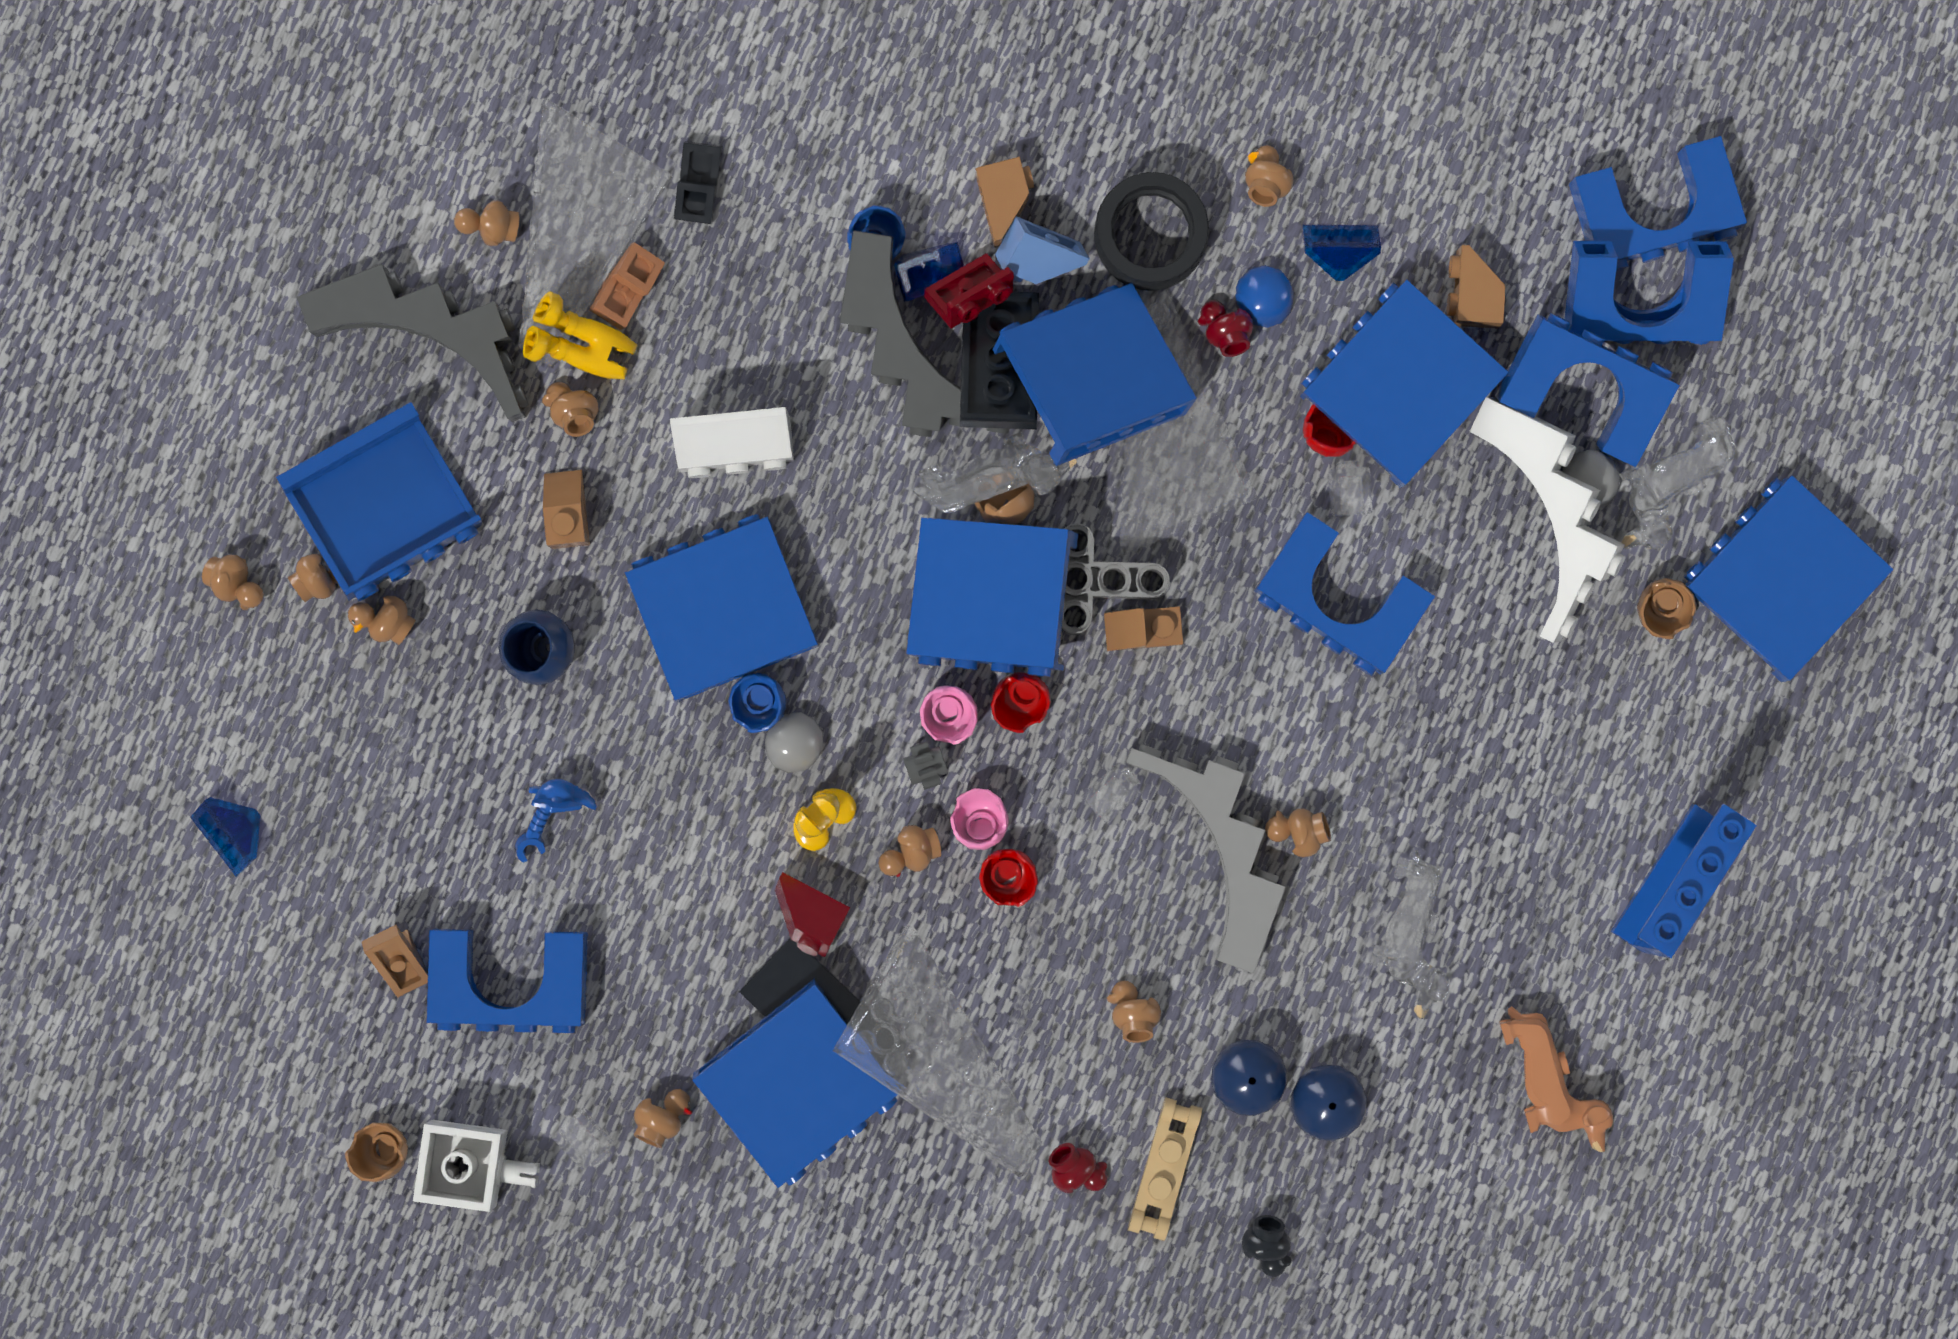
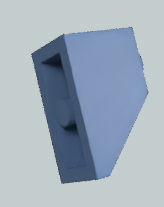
M1017 216L995 253L1002 270L1009 267L1014 272V281L1022 282L1024 279L1034 284L1085 266L1090 259L1081 242Z

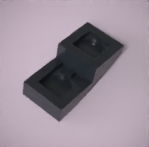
M688 141L683 143L680 180L677 182L674 210L675 220L712 224L723 146Z

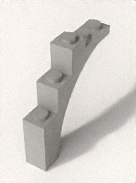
M1140 744L1139 750L1131 748L1125 763L1159 775L1175 787L1193 806L1210 832L1220 856L1226 886L1224 931L1215 959L1254 974L1285 887L1277 884L1279 876L1257 869L1256 875L1250 874L1265 830L1257 827L1259 820L1241 813H1237L1235 819L1229 817L1245 773L1237 771L1238 763L1217 756L1216 762L1206 761L1201 774L1196 772L1198 765L1176 757L1174 763L1160 759L1162 751Z

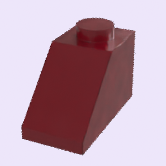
M782 872L775 892L791 940L795 941L797 947L803 952L813 956L819 954L825 957L843 925L850 907Z

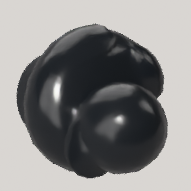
M1262 1215L1257 1217L1254 1225L1245 1231L1242 1237V1250L1247 1258L1260 1260V1267L1266 1275L1277 1277L1292 1263L1291 1258L1287 1256L1291 1249V1241L1288 1234L1284 1231L1285 1224L1281 1219L1271 1215Z

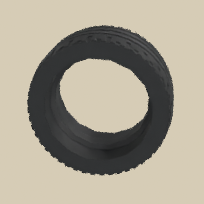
M1159 172L1136 174L1113 187L1099 207L1094 227V241L1097 254L1108 272L1123 284L1133 283L1136 289L1146 291L1166 289L1186 279L1199 265L1209 239L1208 216L1200 197L1183 180L1181 181L1170 174L1167 175ZM1141 196H1159L1172 201L1182 210L1188 223L1189 239L1184 251L1174 262L1161 268H1144L1131 263L1120 252L1115 241L1114 224L1119 212L1130 201Z

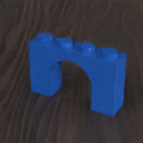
M1721 136L1686 145L1677 153L1689 193V207L1681 224L1671 229L1651 230L1640 226L1632 220L1623 206L1612 167L1575 177L1569 183V187L1585 241H1612L1618 256L1616 271L1629 267L1627 262L1629 260L1641 257L1643 263L1651 262L1665 257L1664 250L1678 247L1679 253L1686 252L1688 241H1700L1713 236L1715 241H1725L1738 236L1736 230L1744 226L1747 220Z
M1573 241L1564 317L1565 320L1571 322L1568 329L1580 335L1586 329L1604 338L1605 341H1614L1619 344H1630L1634 341H1651L1656 344H1669L1672 341H1689L1693 344L1702 345L1710 341H1722L1734 261L1727 241H1688L1684 276L1679 290L1663 305L1648 310L1627 308L1613 298L1618 256L1612 241Z
M1550 313L1548 319L1537 314L1508 370L1509 373L1504 377L1495 397L1500 403L1534 418L1552 383L1565 369L1579 363H1596L1605 366L1611 370L1617 381L1618 400L1596 445L1601 451L1636 467L1680 386L1671 379L1673 372L1652 362L1650 368L1638 363L1639 355L1624 347L1618 346L1615 352L1603 346L1604 338L1586 329L1580 335L1568 329L1571 322L1553 313Z
M1307 512L1254 591L1260 595L1257 601L1275 613L1280 608L1290 614L1292 618L1289 622L1299 630L1308 634L1312 629L1324 638L1321 643L1336 654L1340 655L1344 650L1355 657L1353 665L1366 674L1372 676L1376 671L1381 675L1386 672L1435 596L1407 577L1401 576L1376 613L1368 620L1358 624H1343L1330 619L1319 609L1314 600L1312 579L1318 564L1339 533Z
M429 930L427 1023H437V1030L458 1031L461 1030V1024H476V1031H499V1025H514V1032H537V1025L552 1026L553 1033H575L576 1026L585 1024L588 932H546L544 974L539 990L532 999L521 1006L504 1007L486 999L475 984L472 970L474 930Z

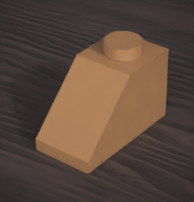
M1020 157L975 168V175L994 247L1000 246L1015 217H1019L1029 200L1028 189L1034 188L1030 167H1022Z
M582 470L544 474L543 516L546 545L551 549L590 545Z

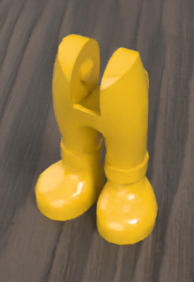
M547 292L535 309L533 321L559 329L564 334L579 338L587 342L588 346L585 347L570 342L568 339L560 336L555 337L548 331L531 326L525 335L523 356L528 360L537 362L545 354H550L552 358L559 361L563 360L587 373L608 379L624 380L628 369L620 366L617 362L608 361V357L612 347L616 351L634 355L637 344L619 330L606 324L580 317L571 311L565 313L563 311L562 297L557 293Z
M838 788L820 790L812 796L813 803L809 807L802 806L797 811L794 818L793 831L795 839L801 847L811 851L824 848L829 841L828 828L833 822L847 824L852 821L857 810L856 802L844 790Z

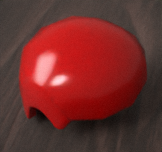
M1314 404L1311 406L1303 423V438L1306 439V444L1313 451L1324 457H1341L1352 450L1356 443Z
M1014 672L1007 675L998 682L992 696L991 710L993 719L1003 729L1016 733L1025 732L1029 726L1041 723L1047 715V710L1051 704L1049 688L1036 675H1029L1025 672Z
M1000 849L989 854L982 863L979 874L983 893L994 901L995 904L999 906L1021 907L1035 895L1038 875L1036 866L1028 855L1015 849ZM1015 877V879L1008 884H1002L1008 881L1009 879Z

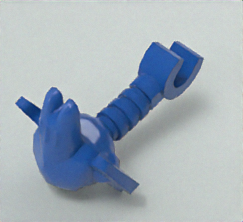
M551 779L542 784V786L530 787L529 793L536 794L531 805L538 808L532 817L527 833L522 834L515 843L518 859L523 863L527 861L524 848L528 845H535L541 854L545 853V845L541 835L548 821L547 819L551 815L550 813L579 810L582 808V805L596 810L597 806L594 798L585 790L563 779Z

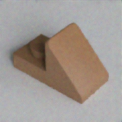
M1180 607L1137 608L1104 613L1107 651L1183 645Z
M394 925L361 941L364 953L397 998L428 983V971L408 930L401 932L398 926Z

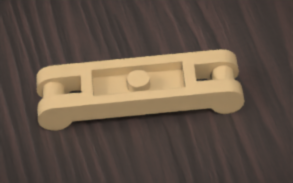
M1165 1097L1127 1229L1138 1234L1140 1230L1154 1234L1153 1238L1165 1241L1168 1234L1171 1217L1202 1115L1201 1107L1191 1105L1190 1108L1177 1105V1100ZM1172 1119L1185 1123L1183 1133L1169 1130ZM1147 1204L1161 1208L1158 1219L1145 1216Z

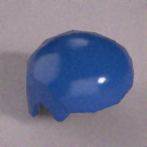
M876 205L858 212L851 221L847 232V243L850 250L853 231L894 237L892 261L900 253L906 238V231L901 217L888 207Z
M1262 265L1247 270L1238 280L1235 298L1237 306L1249 313L1253 325L1269 328L1282 323L1291 313L1294 295L1290 281L1281 270Z
M752 673L743 676L732 686L728 700L733 720L746 728L749 733L770 730L782 719L787 706L786 694L781 685L773 678L762 673ZM751 705H755V706H759V707H764V708H763V709H755V708H753Z

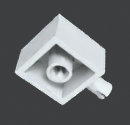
M430 1120L423 1127L413 1201L490 1212L497 1206L499 1187L502 1183L536 1188L539 1176L533 1175L539 1173L540 1163L534 1164L506 1160L504 1152L508 1130ZM460 1157L463 1158V1163L468 1164V1169L462 1172V1174L459 1173V1167L453 1165V1162Z

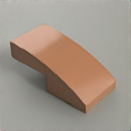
M631 243L607 278L589 310L617 329H625L642 297L649 294L665 262L637 243Z

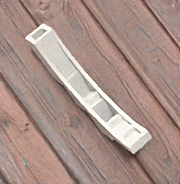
M1486 397L1470 432L1493 444L1525 473L1541 497L1552 522L1559 557V586L1556 604L1540 637L1555 643L1561 641L1563 636L1569 638L1578 621V618L1573 615L1579 603L1585 604L1594 589L1595 584L1590 582L1591 578L1603 581L1607 580L1610 575L1615 577L1618 574L1625 560V556L1621 554L1625 544L1584 525L1586 520L1589 522L1593 520L1601 501L1596 499L1600 492L1599 489L1560 471L1561 466H1568L1575 453L1576 446L1572 445L1576 436L1538 417L1532 418L1500 403L1496 397Z

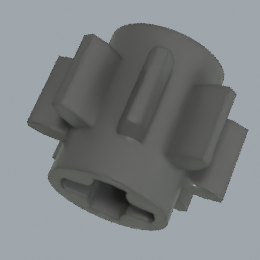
M926 741L910 747L912 755L903 758L912 785L922 782L923 788L926 790L942 784L939 776L947 774L948 770L940 746L930 749Z

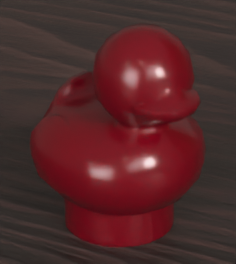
M1209 300L1203 304L1200 311L1201 317L1197 322L1201 326H1207L1206 338L1209 343L1220 348L1221 354L1225 357H1234L1246 352L1250 348L1249 337L1253 331V321L1249 313L1241 308H1238L1236 312L1226 313L1225 306L1218 300Z
M1064 1143L1055 1148L1050 1154L1048 1162L1052 1167V1181L1060 1191L1073 1193L1074 1190L1082 1185L1090 1191H1099L1106 1186L1108 1181L1106 1173L1107 1164L1105 1162L1096 1163L1093 1153L1088 1149L1075 1148L1072 1143Z

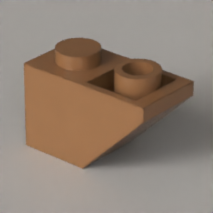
M1461 245L1456 251V255L1450 256L1449 278H1455L1454 293L1448 294L1447 316H1453V322L1461 324L1462 327L1498 329L1504 322L1505 284L1470 245Z

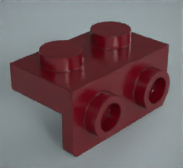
M985 253L925 289V299L952 329L962 322L968 323L972 321L982 310L992 304L1004 302L1013 293L1014 272L1009 267L1001 270L991 257Z

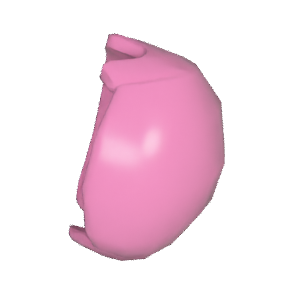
M944 685L936 687L925 696L919 710L921 725L935 741L952 743L953 745L960 744L970 737L978 722L977 705L968 692L957 686ZM956 715V717L951 721H943Z
M973 788L957 797L950 822L953 834L960 843L969 849L987 850L1003 839L1008 828L1009 817L1000 797L989 789Z

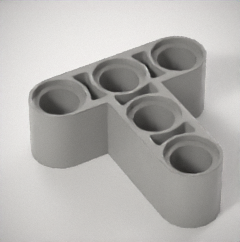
M1080 523L1070 524L1064 528L1073 532H1080L1087 539V546L1084 550L1079 552L1070 550L1068 572L1071 570L1083 572L1086 576V585L1079 590H1073L1066 585L1061 629L1066 634L1080 635L1088 629L1092 621L1093 598L1152 600L1162 596L1169 587V574L1160 564L1094 562V537L1090 528ZM1114 570L1122 574L1124 586L1121 589L1112 591L1105 587L1103 576L1108 571ZM1152 571L1159 574L1162 579V586L1158 591L1151 592L1144 589L1141 583L1144 573ZM1069 608H1079L1085 614V623L1081 627L1072 628L1065 623L1064 613Z

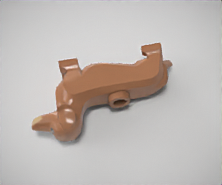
M1511 1006L1507 1009L1511 1019H1504L1499 1022L1506 1045L1513 1044L1514 1039L1518 1037L1520 1047L1524 1050L1525 1088L1530 1101L1534 1104V1106L1524 1109L1530 1132L1538 1131L1540 1125H1547L1558 1132H1568L1583 1128L1587 1133L1591 1147L1598 1152H1604L1605 1132L1613 1125V1114L1609 1105L1597 1099L1579 1100L1569 1094L1563 1075L1570 1074L1564 1051L1556 1052L1546 1018L1539 1013L1521 1014Z

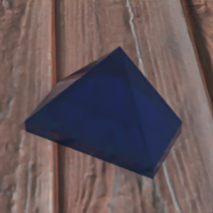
M1378 225L1302 226L1305 254L1335 281H1345L1381 254Z
M958 242L907 253L897 260L894 268L904 302L925 295L927 287L964 266Z
M209 797L190 816L236 877L244 872L257 858L261 815L256 809Z

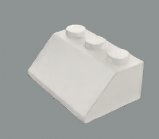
M786 407L670 419L678 469L681 473L688 472V478L711 476L710 470L723 468L726 469V474H742L749 472L748 466L762 464L766 471L781 470L786 468V462L794 461L790 416Z

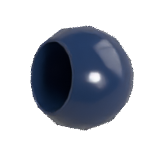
M538 609L522 612L509 621L500 635L498 646L501 662L507 672L523 683L536 686L552 683L566 673L573 662L576 648L573 633L566 622L551 612ZM548 644H550V651L546 648Z
M1241 1040L1230 1044L1218 1055L1212 1067L1211 1084L1216 1098L1226 1109L1238 1115L1256 1116L1268 1112L1280 1102L1287 1086V1071L1282 1057L1273 1047L1259 1040ZM1254 1077L1256 1082L1250 1084L1249 1078Z
M1324 1064L1309 1069L1298 1079L1291 1094V1110L1295 1122L1304 1133L1317 1140L1336 1141L1348 1137L1360 1126L1366 1114L1367 1097L1362 1083L1352 1072L1341 1066ZM1332 1102L1336 1104V1108L1333 1110L1329 1108V1104Z

